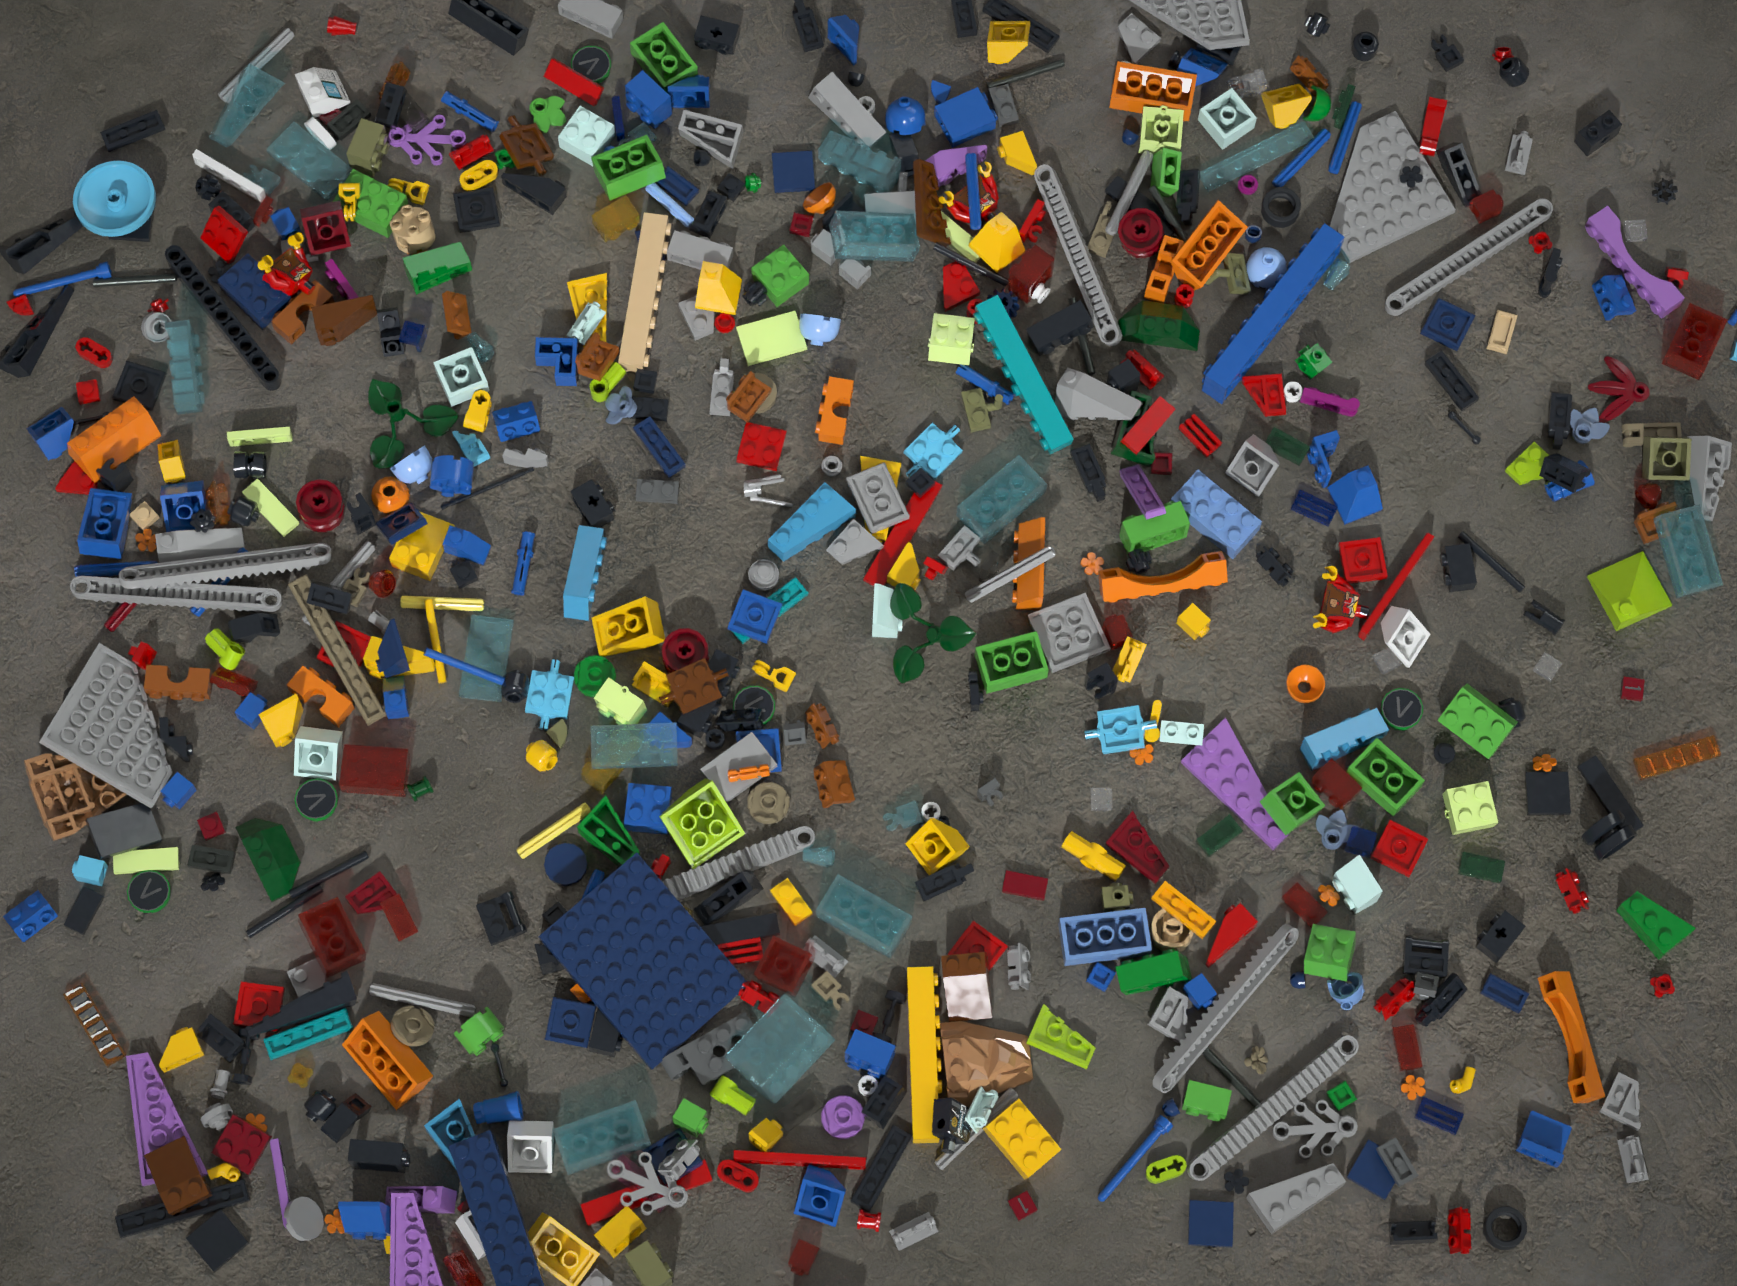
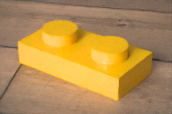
M788 878L770 890V893L794 926L812 915L811 909Z

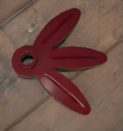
M1609 356L1604 358L1605 364L1623 383L1599 381L1589 384L1588 389L1599 394L1622 395V397L1613 401L1599 417L1600 423H1605L1618 417L1634 401L1643 402L1650 394L1649 388L1645 383L1636 382L1631 371L1622 362ZM1637 389H1640L1643 393H1638Z

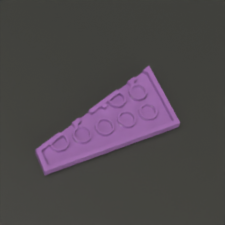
M1225 717L1203 739L1202 746L1197 745L1181 760V763L1262 841L1274 850L1288 834L1285 836L1260 803L1267 793Z
M149 1053L126 1056L142 1186L155 1184L144 1155L182 1136L186 1137L203 1176L208 1175Z
M391 1193L390 1286H444L415 1193Z

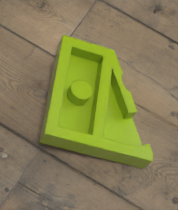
M1533 442L1506 468L1505 472L1519 485L1529 483L1531 480L1543 479L1539 475L1544 458L1549 455Z

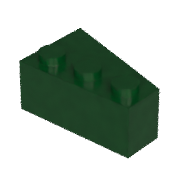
M1132 390L1129 396L1141 401L1142 404L1132 420H1120L1110 454L1150 467L1155 460L1153 448L1154 435L1137 455L1120 442L1152 406L1151 396Z

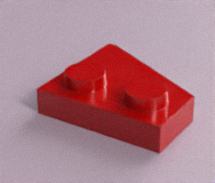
M955 261L943 267L945 312L980 295V290L966 266Z
M1282 374L1242 377V384L1265 417L1286 415Z
M74 461L56 485L55 490L63 493L89 495L90 488L98 489L99 481L94 483Z

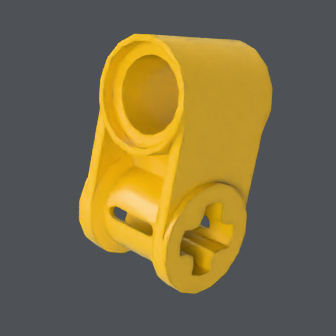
M478 390L473 394L469 409L465 415L464 428L485 432L492 406L488 392ZM485 400V402H482L481 405L478 404V402Z

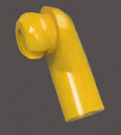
M1465 1067L1463 1078L1450 1082L1449 1087L1451 1091L1460 1094L1469 1090L1472 1087L1476 1069Z
M223 1163L207 1170L211 1180L223 1176L234 1182L240 1177L238 1168L228 1163Z

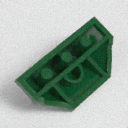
M1142 300L1118 320V325L1122 332L1121 341L1193 351L1198 350L1200 330L1183 306Z
M254 818L235 827L271 902L290 894L289 890L293 889L301 862L283 825Z

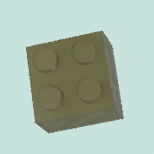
M361 118L346 153L351 171L355 169L374 178L376 171H380L382 167L381 159L384 154L388 153L390 147L384 125Z
M1644 436L1642 478L1648 480H1690L1692 439L1687 437Z
M647 1240L625 1254L626 1262L642 1286L673 1285V1272L667 1262L662 1264L660 1261L662 1258L661 1253L654 1243L650 1245Z

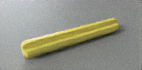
M401 596L400 600L402 608L425 609L424 601L432 599L434 609L483 611L484 600L477 598Z
M586 803L581 804L518 847L517 853L522 859L526 858L585 818L591 812L590 807Z

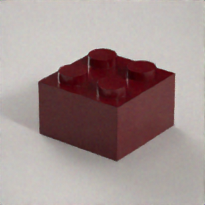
M340 200L300 209L311 256L351 247Z

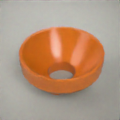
M827 182L814 189L805 198L802 205L804 209L809 213L824 214L835 204L836 197L834 185Z
M390 476L376 482L371 496L374 506L380 512L391 514L408 504L410 493L405 483L398 480L397 477ZM388 486H392L396 491L392 496H385L383 490Z
M1311 665L1297 666L1292 669L1287 677V691L1298 702H1314L1324 691V676L1317 668ZM1301 682H1306L1310 685V691L1302 693L1298 689V685Z

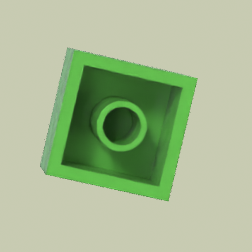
M785 245L779 247L751 268L753 280L755 282L759 281L767 289L766 295L776 307L809 284L808 272Z
M1300 772L1270 791L1260 801L1285 836L1314 817L1325 807V804Z
M1313 924L1304 958V974L1347 982L1356 944V932Z

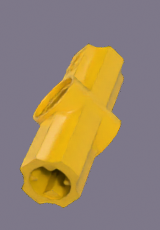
M1073 831L1069 833L1061 848L1079 858L1084 866L1094 871L1098 870L1115 882L1126 867L1125 864L1107 854V851L1095 842H1088Z

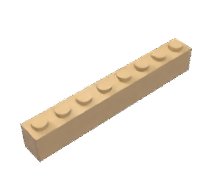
M645 212L643 215L618 364L626 372L636 373L637 369L644 370L645 367L649 366L650 355H647L648 348H652L653 336H650L651 329H655L656 317H653L654 310L659 308V298L656 297L657 292L662 290L663 280L660 279V274L665 272L666 261L662 260L663 254H667L669 242H666L667 235H671L672 223H669L668 215Z

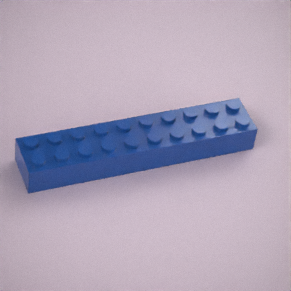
M1324 223L1320 229L1318 227L1311 235L1312 240L1309 244L1304 243L1299 251L1300 255L1298 258H1293L1287 266V272L1285 274L1281 273L1275 281L1276 286L1273 289L1269 288L1262 304L1258 303L1251 312L1253 314L1251 318H1246L1242 322L1240 332L1237 335L1234 333L1231 336L1226 350L1221 349L1216 356L1217 361L1215 364H1210L1206 368L1205 376L1202 379V391L1220 404H1223L1242 377L1252 367L1340 254L1345 237Z

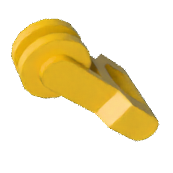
M396 178L389 179L387 186L401 193L403 187L406 186L405 195L409 196L410 201L424 205L430 187L428 184L419 181L410 183ZM414 188L420 189L418 197L413 196L411 193Z
M339 183L338 194L346 204L344 205L345 222H348L349 218L351 221H354L356 217V202L360 198V183ZM344 191H355V194L346 197Z
M755 660V665L752 666V669L756 674L772 681L774 687L784 692L788 691L796 675L794 671L786 667L774 668L771 675H768L767 671L770 670V666L765 662ZM781 672L786 674L782 683L776 679V675Z
M1160 700L1154 701L1150 721L1156 720L1157 726L1162 706ZM1158 728L1145 730L1144 739L1147 742L1153 743L1159 739L1160 731Z

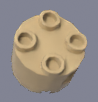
M404 205L401 207V211L396 213L390 221V227L397 247L405 253L414 254L420 249L422 251L427 250L435 241V230L430 214L423 208Z
M1163 908L1155 914L1150 927V938L1153 945L1162 952L1168 949H1175V951L1178 950L1179 952L1184 951L1190 944L1194 933Z

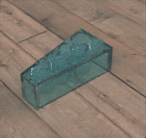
M250 63L246 65L209 138L225 147L230 146L285 83Z
M831 130L818 149V158L822 163L836 167L844 175L849 174L855 177L859 183L868 184L878 193L891 192L900 178V158L894 157L893 160L887 158V153L880 150L878 153H875L868 145L863 143L855 145L853 139Z
M190 320L165 322V330L170 340H167V348L170 358H172L169 361L171 376L174 377L171 382L176 412L178 415L203 412L202 404H205L204 392H201L200 385H203L204 382L202 372L199 373L198 366H202L200 353L197 354V347H200L199 335H195Z

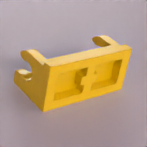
M644 661L633 678L632 686L661 703L663 700H660L659 696L670 692V685L666 674ZM672 701L665 703L663 705L668 708Z
M625 1206L594 1236L614 1259L645 1231L646 1227L642 1220L629 1207Z

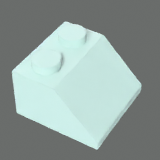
M875 584L872 637L897 638L898 631H902V620L896 618L890 609V600L894 589L881 584Z
M300 726L295 737L294 776L336 781L342 752L343 731Z
M1360 855L1335 872L1332 883L1338 892L1341 891L1345 897V905L1349 910H1353L1355 914L1376 903L1383 892Z

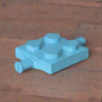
M932 422L904 450V454L911 459L914 465L906 472L909 478L922 468L935 480L962 453L963 450L952 439L960 432L959 428L956 429V425H953L946 433L941 431Z
M551 660L550 671L532 670L525 713L536 714L541 717L540 730H543V727L545 731L548 730L549 720L552 718L567 719L574 677L558 673L559 660H556V666L555 660Z
M1139 705L1098 711L1097 729L1085 730V738L1098 737L1103 754L1145 748V730L1157 729V721L1144 722Z

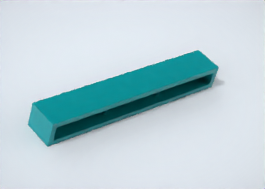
M996 295L977 304L973 316L977 324H981L984 328L983 335L987 342H991L994 348L992 352L996 360L1000 359L1003 365L1001 368L1004 376L1010 378L1013 384L1011 385L1015 396L1020 397L1022 401L1020 405L1023 412L1029 414L1032 420L1030 425L1033 431L1039 433L1041 437L1039 441L1044 451L1048 450L1051 455L1071 445L1074 439L999 296Z

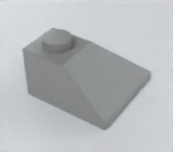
M1253 434L1245 440L1225 473L1259 497L1279 467L1280 462L1271 446Z

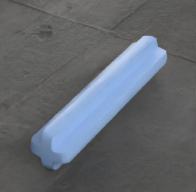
M656 183L646 186V191L685 227L691 226L694 218Z

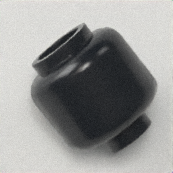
M1371 32L1358 33L1354 37L1351 47L1353 56L1360 61L1373 59L1378 50V39Z
M1511 57L1501 63L1499 75L1509 86L1518 87L1528 79L1529 68L1520 58Z
M239 496L237 499H232L227 514L230 515L231 521L248 527L252 522H257L260 511L257 510V502Z
M519 670L506 673L503 676L505 679L501 685L502 696L512 703L524 700L529 691L530 680L528 676Z
M1511 697L1498 702L1500 709L1518 721L1514 728L1520 727V722L1526 718L1521 701Z
M324 1089L321 1091L315 1090L304 1103V1107L308 1111L305 1115L315 1123L318 1119L325 1122L336 1110L337 1105L335 1101L337 1099Z

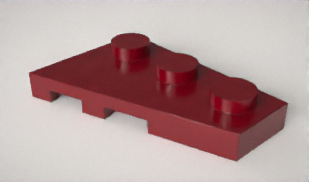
M1133 811L1105 844L1155 884L1170 867L1157 846L1151 841L1147 831L1142 827Z

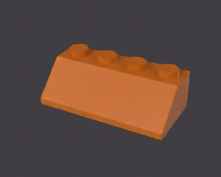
M1117 61L1109 108L1142 114L1143 106L1160 108V106L1164 105L1168 109L1184 110L1183 121H1189L1197 75Z
M1219 200L1216 201L1170 261L1177 279L1183 284L1190 285L1194 291L1203 287L1248 228Z
M133 396L67 443L68 454L89 478L96 483L100 480L96 470L98 468L101 469L107 460L114 458V463L110 465V469L114 470L119 464L124 463L161 437V434L148 411Z
M1045 517L1019 523L1018 531H1014V543H1018V550H1014L1013 563H1018L1045 548ZM1044 563L1013 579V583H1017L1016 590L1012 591V603H1016V610H1041L1044 589Z
M380 1011L362 1018L342 1044L395 1110H398L418 1094L433 1077L432 1073L408 1045L401 1043L393 1035L391 1024Z

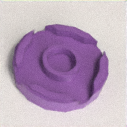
M847 1095L831 1098L821 1113L822 1125L825 1131L831 1137L837 1139H849L856 1136L861 1131L865 1121L864 1114L861 1113L863 1108L857 1100Z

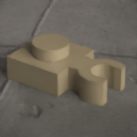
M360 568L354 571V580L347 579L343 586L345 589L357 592L351 602V605L358 607L367 591L363 584L368 583L371 579L369 572H367L365 577L360 578Z
M828 971L811 984L813 990L825 1002L831 998L834 1008L838 1011L841 1009V1006L837 1003L839 999H844L846 1003L849 1002L846 994L838 992L842 986Z

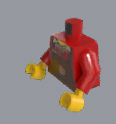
M985 162L986 170L983 171L981 165L977 166V170L984 175L983 178L981 175L978 176L981 221L985 220L988 222L996 216L994 211L997 209L999 196L994 177L989 173L992 166L989 162ZM967 186L955 195L950 191H945L947 200L941 196L939 197V202L947 204V209L956 220L970 223Z
M298 232L288 237V244L294 246V249L289 248L274 261L271 256L266 255L262 257V260L257 265L260 270H265L262 280L270 284L272 289L282 291L289 296H292L298 290L310 295L315 289V285L309 281L313 270L309 266L303 247H300L304 240L302 233Z
M1334 566L1325 567L1329 574L1323 573L1322 578L1330 579V581L1327 582L1320 614L1313 616V618L1318 620V622L1313 624V627H1321L1331 633H1336L1352 627L1355 617L1367 619L1369 607L1358 605L1360 594L1337 573V569Z

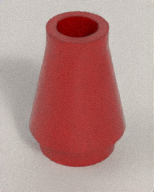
M337 16L328 18L327 33H331V36L355 35L356 23Z

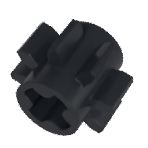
M1314 12L1313 16H1307L1304 25L1308 26L1306 31L1316 37H1320L1321 33H1327L1330 24L1326 23L1328 17L1318 12Z
M206 174L205 177H200L197 180L195 189L198 195L201 196V199L210 201L211 197L215 198L219 195L221 184L218 182V179H215V176Z
M1662 178V181L1659 183H1654L1655 190L1652 191V196H1657V203L1664 202L1668 205L1669 201L1676 200L1675 193L1678 192V187L1673 186L1672 179L1668 181Z
M749 281L743 287L744 294L742 297L750 306L756 304L761 306L767 300L765 295L767 289L759 281L756 283Z
M1139 548L1128 553L1129 558L1126 559L1127 562L1125 563L1129 571L1134 570L1136 574H1141L1150 569L1149 564L1152 563V557L1149 551L1144 553L1143 549Z

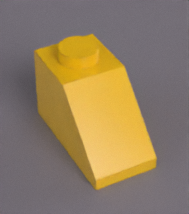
M1020 131L1001 137L999 146H997L1000 158L1004 157L1007 165L1034 175L1037 164L1024 132Z
M178 440L157 444L159 464L165 483H177L185 479V469Z
M908 542L887 575V583L893 587H896L898 583H905L916 590L921 579H919V568L913 546Z
M188 1027L181 1028L176 1031L175 1035L171 1036L159 1063L164 1073L204 1056L202 1047L192 1027L189 1029Z
M765 1118L749 1132V1142L761 1152H770L783 1137L782 1126L774 1119L769 1121Z

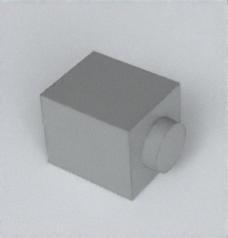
M823 229L820 234L817 233L812 238L811 252L831 266L843 252V242Z

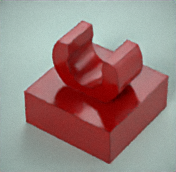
M1666 267L1665 275L1669 277L1667 279L1668 282L1678 280V288L1681 289L1683 287V280H1688L1689 272L1686 269Z
M927 556L923 563L929 567L924 576L930 580H934L938 572L945 574L948 569L946 565Z
M140 642L138 648L131 646L128 654L133 656L132 661L136 665L146 670V665L152 664L157 652L149 644Z

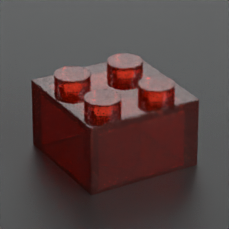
M1034 245L1031 250L1028 248L1023 253L1020 263H1015L1009 270L1008 290H1012L1013 294L1026 304L1032 300L1031 296L1035 289L1041 283L1045 284L1053 274L1055 258L1037 245Z
M773 936L754 975L756 979L796 997L815 959L811 953Z

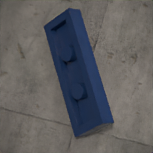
M651 417L633 427V431L668 478L686 467L685 462Z

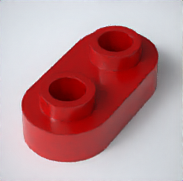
M723 1160L717 1167V1175L721 1181L743 1192L750 1193L758 1187V1175L753 1170L733 1160ZM729 1168L732 1170V1174L725 1175L724 1170ZM746 1178L752 1180L750 1185L744 1184Z

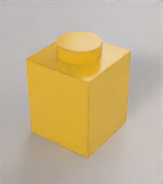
M1192 603L1178 616L1176 624L1193 640H1196L1199 636L1202 638L1208 633L1211 619Z

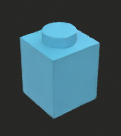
M79 855L78 861H75L73 864L72 873L77 881L102 887L108 865L105 861Z

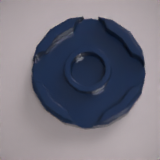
M563 843L549 850L545 857L544 867L547 876L552 882L560 886H571L582 880L586 874L587 860L579 847L574 844Z

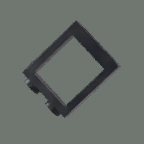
M350 1139L347 1161L352 1169L405 1173V1168L410 1166V1154H408V1150H406L403 1143Z

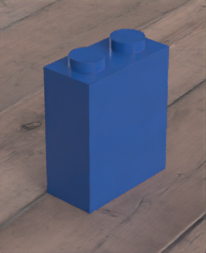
M978 87L934 107V116L952 148L994 130L996 120H998L993 109L990 110L988 106V99L985 93H981Z

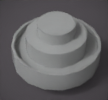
M152 312L144 317L141 330L146 339L160 343L170 336L172 322L164 313Z
M757 560L749 568V582L757 590L766 591L772 589L779 579L777 566L770 560Z
M216 1103L204 1111L205 1114L200 1120L204 1127L219 1130L227 1126V1121L230 1119L233 1111L229 1104L221 1105Z

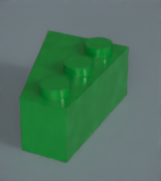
M461 242L451 243L447 246L402 258L406 275L416 295L472 271L471 262Z
M605 795L577 826V829L584 839L616 866L620 867L635 853L640 855V851Z
M1638 891L1624 901L1616 910L1658 960L1689 937L1696 929Z
M1168 949L1163 951L1162 955H1145L1142 957V960L1136 962L1134 960L1123 961L1120 966L1116 967L1120 990L1125 995L1151 991L1153 988L1166 985V988L1172 987L1174 982L1186 980V983L1192 980L1188 958L1178 950Z

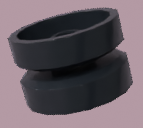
M1619 809L1597 821L1581 836L1588 846L1599 843L1593 850V854L1598 861H1602L1616 853L1637 836V832L1631 825L1621 827L1625 823L1626 817Z

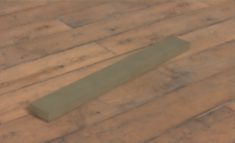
M307 574L290 582L288 586L367 726L385 717V711L327 609L306 603L311 586V581Z

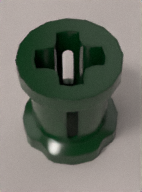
M423 776L421 780L411 785H406L414 802L418 801L419 797L434 792L426 776Z

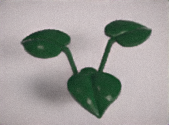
M372 379L368 392L369 405L376 414H388L392 429V438L386 435L380 436L371 444L370 456L374 467H391L403 457L405 445L402 441L395 440V422L403 420L406 414L418 422L424 423L425 432L435 437L446 434L458 419V414L447 406L432 405L423 411L424 419H421L407 408H403L400 403L402 392L397 385Z
M898 583L890 600V609L893 615L900 620H906L911 616L914 620L929 627L926 633L928 642L915 647L913 650L910 646L904 645L894 655V673L899 682L904 684L918 678L924 670V659L921 654L916 653L918 650L934 643H940L941 647L946 651H957L966 646L974 638L976 632L957 616L946 617L940 626H935L934 623H929L917 617L914 613L920 611L922 607L919 594L911 586L905 583Z

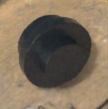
M1448 743L1438 744L1434 749L1436 761L1441 764H1448L1453 761L1455 757L1453 746Z

